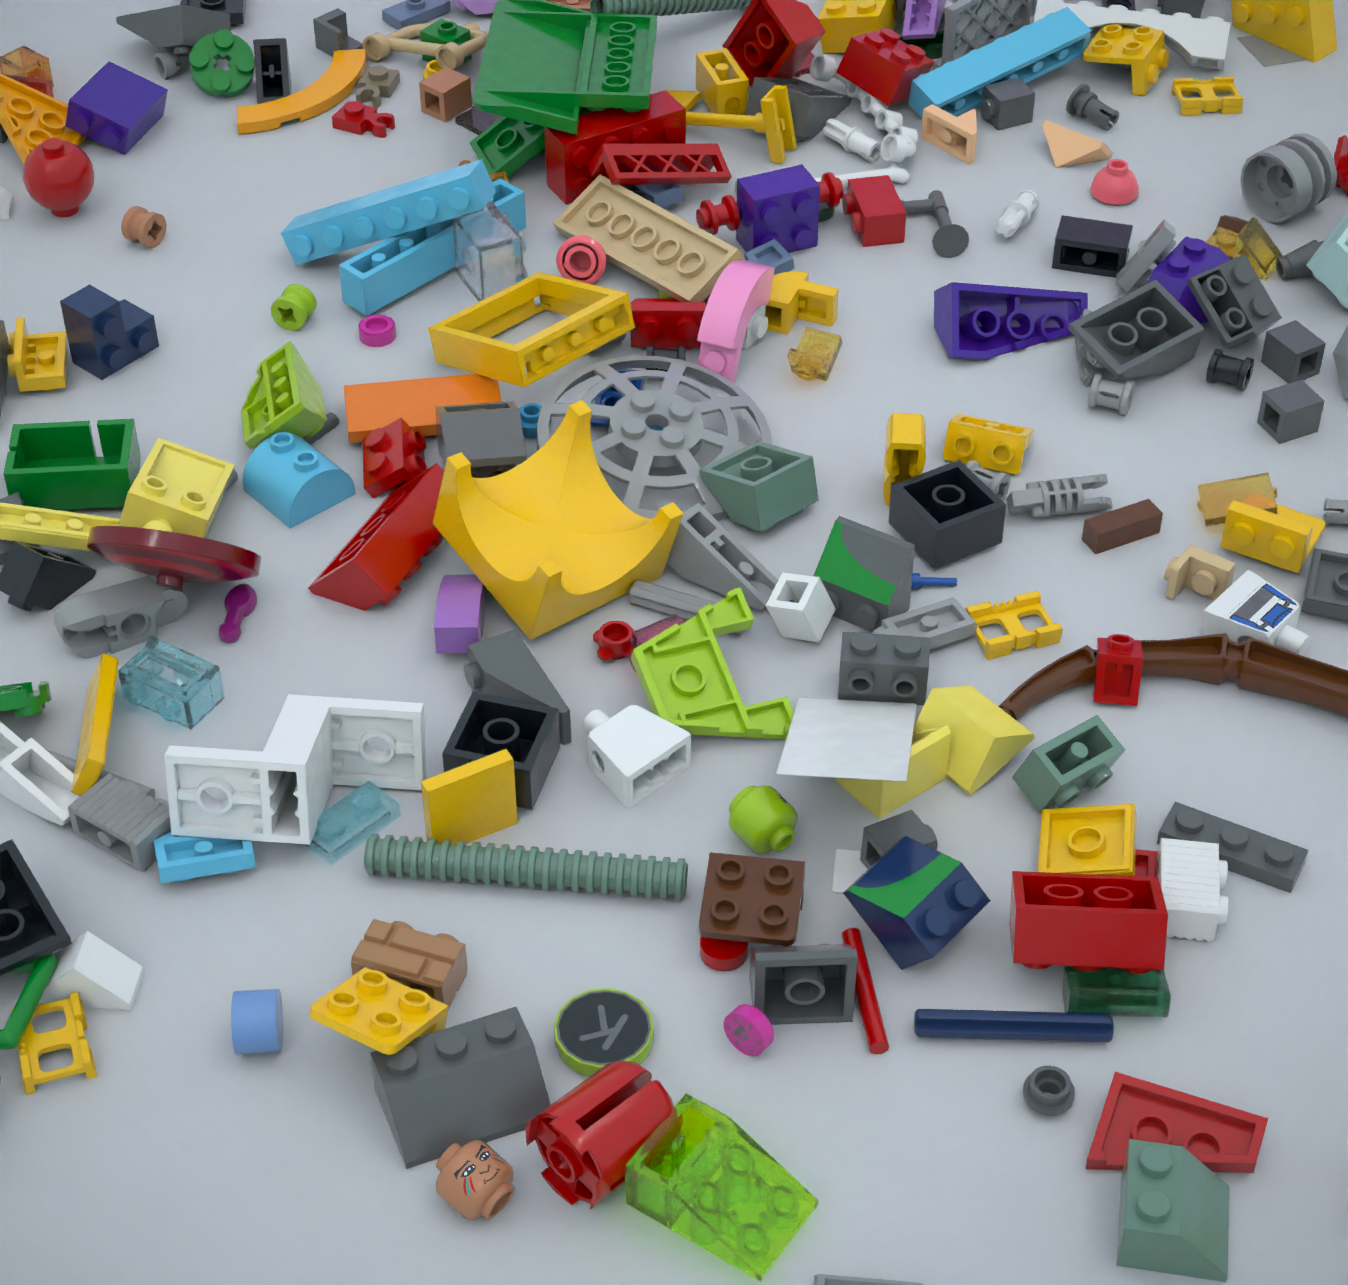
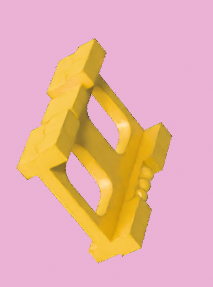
M1233 76L1213 77V81L1211 79H1207V81L1202 79L1201 82L1199 79H1196L1194 82L1193 78L1173 79L1171 93L1172 96H1177L1181 105V116L1201 115L1202 110L1204 112H1217L1220 110L1221 114H1241L1243 97L1239 95L1233 83ZM1192 92L1200 94L1198 98L1183 97V95H1192ZM1232 93L1233 96L1218 97L1215 94Z
M1039 591L1016 595L1014 602L1008 600L1007 604L1003 601L1000 605L995 603L992 607L990 602L966 607V612L977 623L975 636L984 649V655L987 660L1010 655L1013 648L1016 651L1029 648L1031 644H1034L1036 648L1060 643L1063 628L1060 623H1053L1041 605V594ZM1036 614L1041 617L1046 626L1029 631L1023 627L1018 618ZM997 623L1003 627L1007 635L987 639L979 627Z
M78 992L70 993V998L36 1007L18 1045L21 1063L20 1070L26 1095L35 1093V1085L81 1073H86L87 1079L97 1077L92 1049L89 1047L84 1030H87L88 1027L83 1003L79 999ZM54 1011H63L65 1013L66 1024L64 1027L44 1033L34 1032L32 1025L34 1017ZM64 1048L72 1050L73 1063L70 1066L48 1072L40 1070L39 1057L42 1054Z

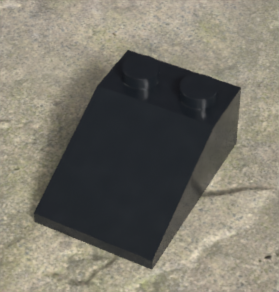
M13 839L0 844V976L72 944L69 934Z

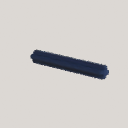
M917 1009L914 1014V1032L916 1036L928 1038L1110 1042L1114 1033L1113 1018L1103 1013Z

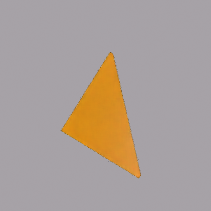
M0 73V124L23 164L29 153L36 146L50 138H59L71 142L78 147L81 146L86 136L65 126L68 110L67 104Z

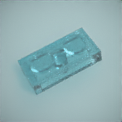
M368 781L324 811L317 821V828L310 845H304L327 863L333 865L365 842L371 834L378 833L401 816L400 803Z

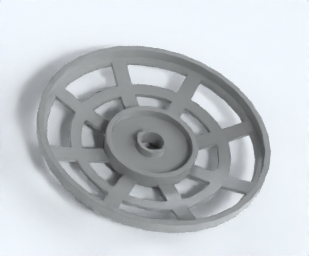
M636 355L604 360L574 372L561 381L548 395L540 410L537 423V451L550 439V417H565L569 405L574 404L556 403L560 397L578 383L593 376L599 375L604 379L590 388L581 398L592 410L591 418L609 420L608 434L592 442L594 454L602 472L628 484L623 504L634 513L645 518L653 519L659 511L639 508L645 488L672 490L694 486L704 504L702 506L717 521L728 517L725 510L701 479L699 470L702 468L693 456L699 451L702 442L721 448L722 451L714 460L706 465L708 466L747 446L738 441V423L732 410L746 409L759 428L761 442L772 445L771 431L763 413L739 386L712 370L680 359ZM630 368H658L668 371L665 372L659 370H639L620 374L616 370ZM683 374L700 378L715 385L731 397H720L706 385L683 376ZM638 379L664 380L660 390H638L630 382L631 380ZM679 384L698 391L707 397L708 400L695 403L690 402L683 396L676 394ZM610 387H614L624 396L614 406L592 404L601 393ZM720 411L726 424L727 436L704 428L702 415ZM657 425L663 427V429L656 431L648 426ZM615 448L625 458L635 462L633 471L613 463L603 453ZM680 465L685 474L673 476L649 475L651 467ZM689 508L680 509V510L684 513V512H685L686 510H688Z

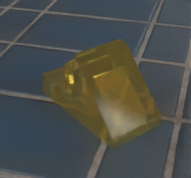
M1255 217L1250 219L1239 234L1232 230L1218 227L1206 241L1207 244L1220 248L1231 260L1245 254L1258 278L1265 281L1276 269V259L1283 257Z

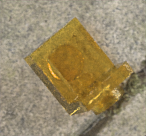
M805 327L797 349L790 348L787 354L791 371L805 380H814L816 378L827 381L843 343L841 336Z

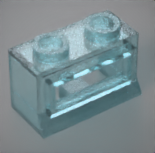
M152 635L149 637L145 647L118 670L123 698L133 705H140L159 714L169 722L174 721L189 729L194 728L225 699L219 666ZM164 666L173 670L176 683L158 676L164 671Z

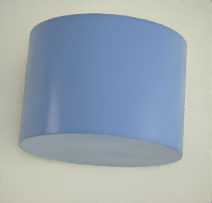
M280 989L233 992L231 1029L233 1048L236 1055L282 1051L283 1006Z

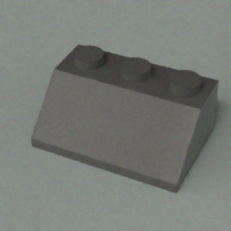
M517 1007L415 1038L400 1051L392 1055L383 1054L379 1051L370 1053L375 1092L406 1169L440 1158L454 1143H458L461 1147L473 1140H481L487 1143L523 1131L532 1118L551 1105L534 1043Z

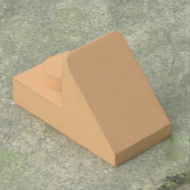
M933 104L924 108L921 138L969 165L974 163L977 139L976 109L956 117Z

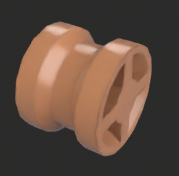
M133 206L128 209L123 217L121 225L122 234L126 239L133 242L139 241L142 245L149 248L156 247L165 236L166 219L159 213L148 212L145 208Z

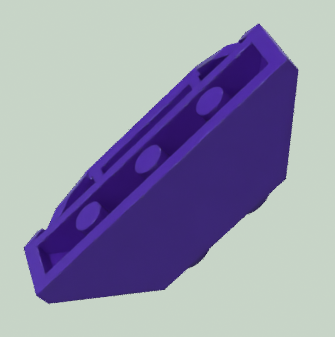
M1186 236L1153 270L1148 283L1156 279L1202 324L1208 322V319L1186 281L1231 259L1220 248L1207 244L1201 239Z

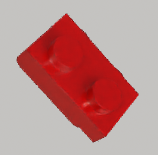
M637 298L630 302L635 326L634 329L630 330L631 347L647 349V344H653L655 348H678L679 345H686V349L701 347V341H697L706 308L705 301L680 302L674 298Z

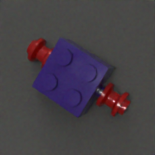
M801 164L737 179V203L731 195L723 196L719 205H713L710 200H704L700 204V209L696 211V220L699 228L712 235H716L718 228L724 225L730 231L736 230V240L746 253L773 239L788 253L817 246L819 204L825 202L830 208L837 207L840 199L843 198L844 189L841 180L836 178L833 173H824L821 181L817 182Z

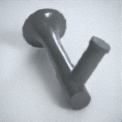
M932 191L928 199L901 200L906 214L933 212L939 229L933 236L932 244L933 249L938 255L947 258L956 257L968 247V232L964 227L952 224L949 210L941 191Z

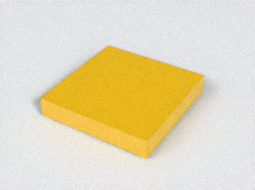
M507 749L421 781L427 842L429 838H436L438 843L441 844L445 839L451 840L453 845H457L460 840L466 841L467 844L518 824L514 759Z
M1135 804L1042 809L1037 872L1135 876L1137 826Z

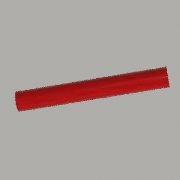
M848 928L842 932L841 936L843 944H850L857 950L855 993L869 1050L872 1054H883L889 1049V1043L861 933L857 928Z

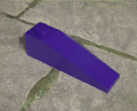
M951 282L934 291V329L949 358L986 360L1071 335L1072 333L1068 329L1069 324L1078 320L1084 309H1088V293Z

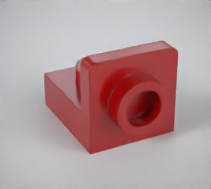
M1113 634L1108 636V638H1097L1093 702L1137 706L1143 665L1141 642L1123 634Z

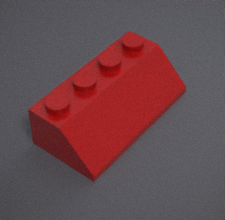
M436 463L392 491L308 589L314 595L364 611L378 602L383 606L391 602L402 590L398 585L401 580L409 579L421 568L422 563L419 561L421 556H427L442 542L439 536L441 533L433 525V519L444 470Z

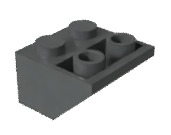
M1245 254L1186 281L1223 347L1232 349L1258 337L1282 319Z
M514 401L435 406L438 453L445 466L448 457L460 452L471 463V473L477 472V467L493 466L495 471H502V469L511 470L517 464L527 460L520 411Z

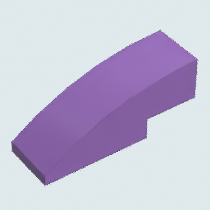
M475 574L444 575L442 578L434 624L436 653H468L467 645L481 641V637H483L486 587Z

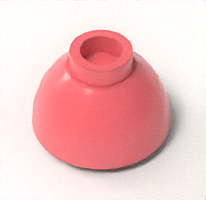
M1113 159L1108 162L1107 167L1102 168L1095 175L1091 183L1090 192L1098 201L1118 206L1134 201L1138 197L1139 186L1134 173L1128 169V163L1121 159Z
M575 236L567 239L560 246L557 252L556 264L563 278L593 284L604 273L606 254L603 247L595 239L588 236Z

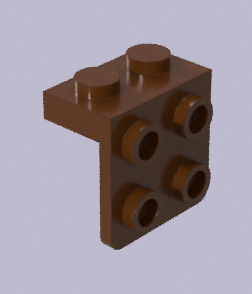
M710 852L699 920V933L705 938L781 946L793 945L797 938L799 913L803 907L805 862Z

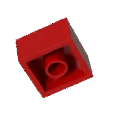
M882 28L852 37L836 73L890 106L909 99L912 80L921 74L929 73L934 61L926 57V52L920 47L907 45L899 40V35L896 32Z

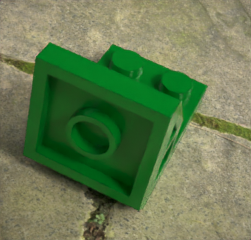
M581 107L580 115L592 112V110L587 107ZM502 116L473 139L470 145L479 160H483L490 178L493 181L498 179L504 180L511 177L519 167L543 150L545 147L544 126Z

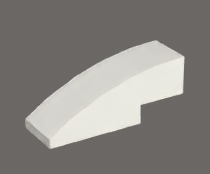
M0 721V794L29 812L56 824L65 825L70 821L68 806L81 796L71 793L74 774L33 738L24 742Z

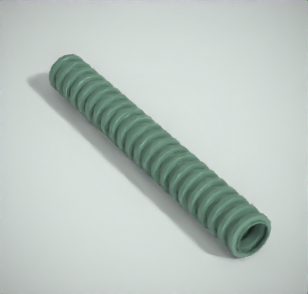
M591 0L590 11L591 13L671 16L695 12L748 8L753 0Z
M374 833L367 839L364 853V867L367 874L371 876L376 875L377 871H380L383 877H389L391 873H396L397 878H404L406 874H410L412 879H419L420 875H425L426 880H433L435 876H439L440 881L445 882L449 880V877H454L455 882L458 883L463 882L464 878L469 879L470 884H476L478 880H483L484 885H491L493 881H498L499 886H506L507 882H512L513 887H521L522 883H527L528 888L532 889L537 884H541L544 890H549L551 885L557 886L558 891H564L566 887H571L572 892H579L580 888H586L587 893H594L595 889H601V894L606 895L609 894L610 890H615L618 896H622L624 891L630 892L631 897H637L639 893H645L646 898H652L653 894H660L661 899H667L668 895H675V900L680 901L686 894L688 863H686L685 858H679L677 862H671L670 857H664L663 861H656V856H649L648 860H642L641 855L637 854L634 855L633 859H628L625 853H620L618 858L612 857L611 852H605L604 856H598L597 851H590L589 855H583L582 850H575L574 854H569L568 849H560L559 853H554L553 848L547 847L545 852H541L537 846H532L530 851L525 850L523 845H517L516 849H510L509 844H502L501 848H496L495 843H487L486 847H481L480 842H473L471 846H467L466 841L462 840L458 841L457 845H453L449 839L443 840L441 844L438 843L436 838H429L428 842H423L422 837H415L413 841H409L408 836H400L399 840H395L393 835H386L384 839H380L379 834Z

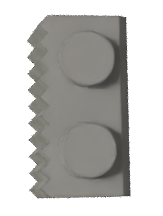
M110 773L106 774L68 806L75 834L142 872H146L147 867L152 866L154 860H156L153 840L171 832L169 804L166 800L162 798L154 800L151 796L141 792L132 781L127 779L120 781L117 777L113 778Z

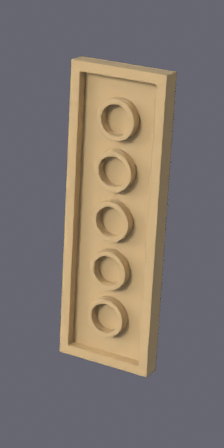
M599 175L553 222L557 231L567 238L588 236L595 239L603 247L606 260L680 302H703L712 292L723 270L731 262L743 260V256L738 248L625 187L612 185L610 179Z

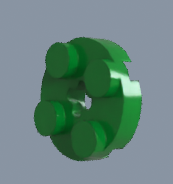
M225 29L218 30L216 33L202 37L196 42L190 52L189 63L192 80L205 94L214 97L215 94L219 96L226 95V98L240 95L251 85L255 71L253 51L242 38L233 35L230 31ZM216 60H228L230 69L227 71L223 68L216 70L214 68L217 65Z
M41 681L38 686L39 690H33L32 682L0 686V712L14 710L15 717L42 713L45 703L52 700L49 682Z

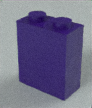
M108 61L69 99L65 126L126 155L164 116L168 89Z

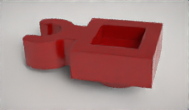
M348 101L332 116V125L334 129L358 135L369 131L376 137L385 138L387 136L386 128H395V119L389 113L378 114L375 107L363 105V103L357 101Z

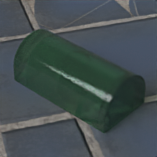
M1072 966L1064 967L1063 1003L1065 1013H1103L1118 1017L1165 1018L1169 1014L1171 993L1164 970L1151 969L1148 973L1133 974L1124 971L1122 968L1101 967L1097 971L1085 972L1077 970Z

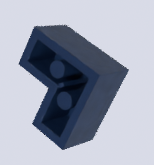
M89 284L60 301L72 363L101 380L159 347L154 315L125 299L119 302Z

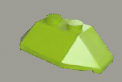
M289 341L259 363L256 371L259 376L250 386L241 409L244 441L250 449L257 448L264 440L278 432L297 434L301 438L305 436L311 437L318 433L323 427L324 422L327 421L321 388L296 347Z

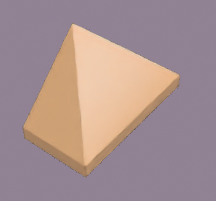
M1047 120L1042 125L1056 168L1110 159L1113 154L1107 145L1100 140Z

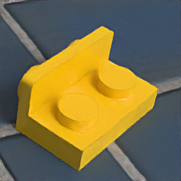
M958 413L949 421L943 458L953 462L960 460L963 464H967L969 461H977L981 464L982 468L1016 475L1021 471L1024 452L1031 445L1034 429Z

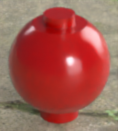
M59 138L47 139L36 146L25 160L23 182L27 192L39 205L51 209L54 216L70 217L75 215L79 211V205L88 198L93 189L95 175L91 160L80 147Z

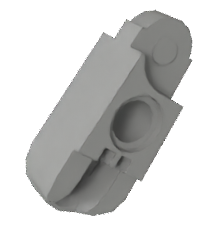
M148 575L80 594L66 600L58 608L54 617V624L63 641L74 653L85 658L97 657L103 653L110 652L113 654L157 638L156 628L175 622L188 607V599L182 588L157 585V582H154Z

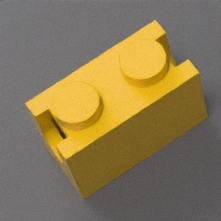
M728 49L696 53V90L701 93V97L711 113L735 115L738 113L739 115H744L748 103L749 80Z

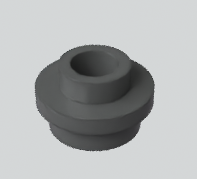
M1041 1066L1026 1078L1023 1085V1098L1026 1104L1035 1112L1050 1116L1059 1115L1066 1112L1073 1104L1075 1096L1074 1085L1064 1070L1055 1066Z

